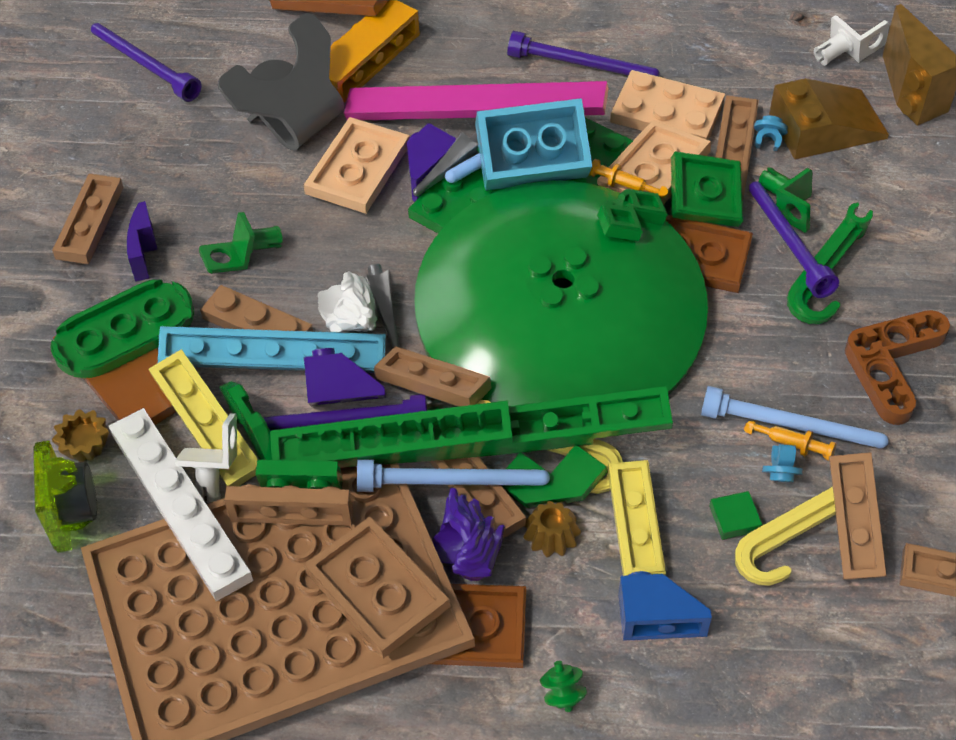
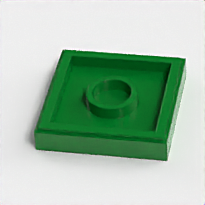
M675 151L671 156L672 218L739 227L743 222L741 161Z

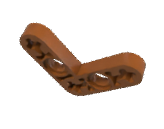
M933 310L922 311L858 328L849 334L845 347L846 357L877 413L887 423L902 425L908 422L916 406L915 396L893 359L942 345L950 328L949 320L944 314ZM900 333L906 338L907 342L895 343L888 338V334ZM873 370L883 371L889 376L890 380L884 382L877 381L871 377L870 372ZM891 399L895 405L890 406Z

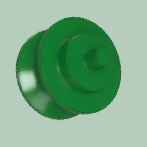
M562 661L554 662V667L550 668L540 678V684L545 688L551 689L544 696L545 703L549 706L564 708L565 712L572 711L573 706L578 704L587 695L586 687L576 684L583 677L582 670L578 667L563 664Z

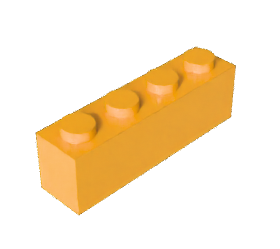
M389 0L377 16H365L358 23H355L340 39L333 42L330 50L329 79L341 95L344 103L347 101L350 88H362L420 35L418 10L400 1Z

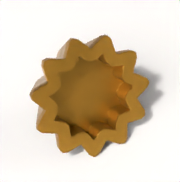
M78 409L73 416L66 414L63 416V423L54 426L57 434L52 438V442L59 446L58 450L61 454L70 459H76L79 462H83L86 459L92 461L96 455H101L102 448L106 445L109 434L108 429L105 428L106 418L97 417L95 410L85 414L81 409Z
M548 501L546 505L539 504L526 519L525 528L527 531L523 539L532 542V551L542 550L545 557H550L554 552L564 556L566 548L576 547L575 537L581 534V530L576 524L577 517L570 509L565 508L562 503L554 504L552 501Z

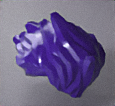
M450 488L449 495L446 498L443 523L438 534L433 537L432 542L441 563L454 564L452 566L454 574H459V576L470 581H479L484 577L492 575V570L502 546L505 526L499 525L496 529L493 526L494 517L488 516L486 519L484 518L479 501L473 499L468 502L465 495H458L457 488Z

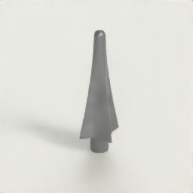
M461 132L437 165L413 189V194L419 196L444 179L448 170L478 154L477 133L475 132L468 138Z
M372 264L367 268L369 275H365L366 281L371 288L373 298L375 299V306L387 332L391 348L393 349L395 346L400 347L393 314L390 271L383 272L380 264Z

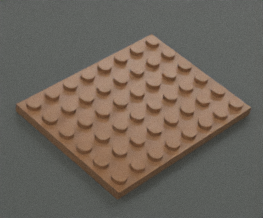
M398 463L382 465V468H400ZM340 467L343 477L342 490H350L354 511L352 525L231 522L224 498L207 504L250 570L253 581L218 601H215L165 519L81 547L132 740H228L475 647L474 636L408 485L381 484V488H373V492H357V467ZM368 517H371L450 601L449 609L384 659L306 574L304 564Z

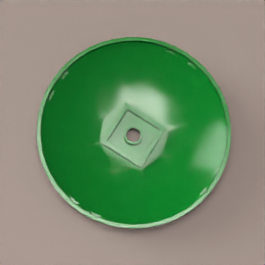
M552 180L531 182L508 187L477 200L455 215L441 229L426 251L419 268L414 299L416 324L420 340L428 357L490 376L491 389L481 400L489 402L508 400L509 406L664 386H667L669 395L686 377L702 346L708 317V298L705 281L691 249L681 235L666 220L663 225L639 221L643 229L639 241L606 237L597 216L601 204L608 200H615L620 192L575 181ZM558 278H566L573 285L568 288H559L554 285L553 281Z

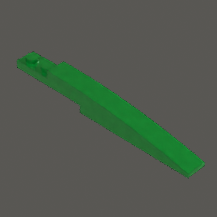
M667 386L515 406H509L507 400L270 431L272 460L338 461L340 467H357L358 460H374V464L382 465L427 462L574 447L575 444L577 446L591 445L595 438L672 429L673 421Z

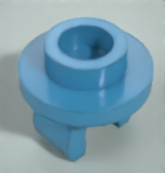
M771 115L763 116L762 120L755 121L754 130L758 132L755 139V147L760 148L762 139L771 137L774 140L773 151H778L782 143V135L787 134L788 126L782 123L783 120L781 118Z
M782 444L772 446L771 461L773 466L762 467V472L770 473V481L794 482V475H803L802 468L793 467L796 457V446Z

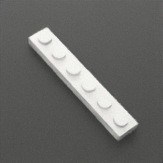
M142 408L109 425L108 427L113 438L215 601L252 582L253 578L250 570L182 466H176L175 455L145 409Z

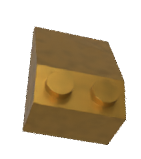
M902 4L896 5L883 52V59L896 105L903 114L907 115L918 126L949 112L956 91V54Z
M807 78L774 86L769 115L781 118L783 120L782 123L788 126L787 134L782 135V138L794 160L888 139L889 133L861 89Z

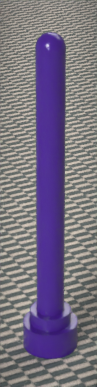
M99 23L92 24V34L170 83L176 96L186 102H191L198 97L202 88L201 81L187 72L176 73Z
M513 30L509 39L507 55L511 57L521 58L522 56L527 57L529 54L628 76L631 70L660 76L659 70L653 67L534 42L531 37H526V33Z
M757 181L752 182L749 185V192L806 271V286L813 296L825 298L834 293L839 286V279L830 267L818 264L762 184Z
M418 394L410 395V399L403 400V404L263 417L269 430L272 431L427 411L426 395Z

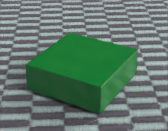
M749 491L710 500L709 507L722 540L747 535L762 526Z

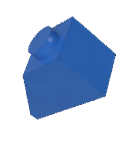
M638 571L620 577L618 598L623 641L707 637L712 619L711 610L664 574H650L649 572Z

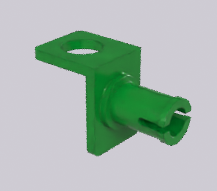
M768 167L767 171L764 170L761 173L758 182L762 184L764 189L776 195V205L790 225L806 233L810 230L811 206L805 200L812 195L813 171L806 168L790 179L772 167ZM797 207L801 213V219L793 216L791 210Z
M238 212L232 242L201 245L199 253L208 273L248 269L253 250L281 248L283 236L279 226L252 229L245 213ZM221 252L228 255L230 261L218 263L210 255Z

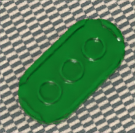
M162 279L148 280L71 316L60 324L56 330L57 335L54 341H51V352L57 366L63 372L73 377L92 378L108 373L158 348L160 326L189 327L194 318V306L190 293L184 286L173 281L170 284L163 283Z

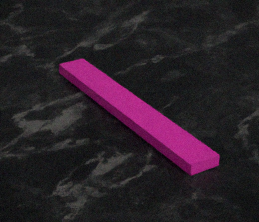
M607 81L350 88L344 115L346 120L349 117L358 120L476 118L477 111L582 98L584 116L605 115L609 88Z

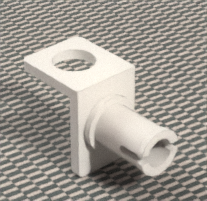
M835 15L831 18V39L814 48L815 58L825 66L846 52L859 63L885 46L889 23L884 20L860 36ZM880 33L877 41L871 46H868L870 40L876 34Z
M230 413L222 425V450L184 448L176 458V466L195 468L196 489L203 500L204 496H207V503L221 499L219 468L229 469L237 457V414Z

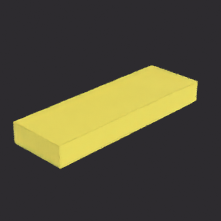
M648 460L609 463L608 476L623 576L638 571L666 575Z

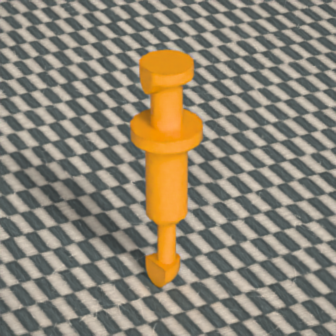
M594 159L589 175L595 176L598 174L608 178V186L614 187L617 183L633 190H646L651 193H658L660 198H665L668 194L666 187L661 186L658 189L650 186L645 179L622 171V166L619 164L609 168L601 165L598 159Z
M748 421L744 426L746 433L752 434L753 431H758L769 435L772 441L796 446L797 449H800V455L804 457L808 454V451L822 454L823 458L829 461V456H834L836 450V442L831 441L830 444L813 440V432L809 430L804 435L779 426L768 428L758 425L754 421Z

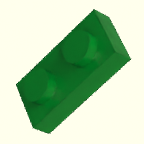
M257 460L255 475L260 487L282 488L284 486H296L305 489L336 487L342 490L343 477L338 461Z

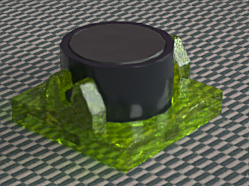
M49 440L36 442L35 446H33L35 512L54 550L57 553L70 551L71 531L81 530L97 518V498L92 472L87 461L74 463V461L61 457L57 458Z

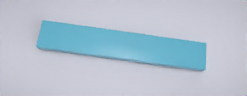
M160 326L158 363L182 349L194 367L305 371L304 357L312 356V350L334 348L335 354L343 353L366 373H375L374 366L385 357L386 334Z

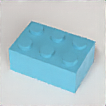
M582 98L477 111L475 126L485 190L508 188L538 181H563L588 177L592 168V160Z

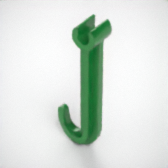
M859 203L851 204L842 223L814 257L818 264L828 266L833 270L854 242L865 236L873 217V211L869 210L865 217L860 218L855 215ZM804 270L788 292L787 306L791 314L801 322L808 324L827 322L837 313L840 303L832 301L822 311L811 310L807 303L813 294L806 286V271Z

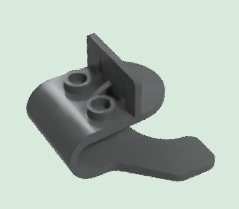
M304 13L288 27V32L296 47V61L294 65L283 60H268L256 66L251 73L243 66L235 65L218 79V89L235 110L250 113L251 115L247 118L249 122L259 116L278 141L290 150H297L343 113L345 108L341 95L329 79L330 34L318 18L311 13Z

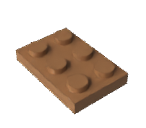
M368 517L304 564L306 574L383 659L450 608L449 598L371 517Z

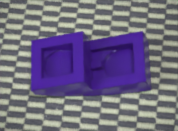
M145 201L137 204L130 219L127 232V255L135 282L149 279L144 253L158 250Z

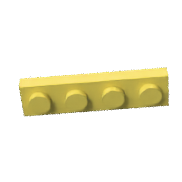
M183 350L177 351L149 368L152 377L200 448L222 450V425L228 415ZM238 430L237 457L229 469L219 468V476L226 486L238 487L256 476L258 459Z

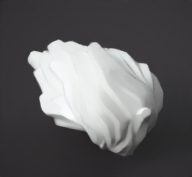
M350 271L345 272L341 285L331 286L329 289L318 293V310L326 321V327L330 329V332H368L375 329V322L377 320L375 315V299L366 278L363 276H358Z

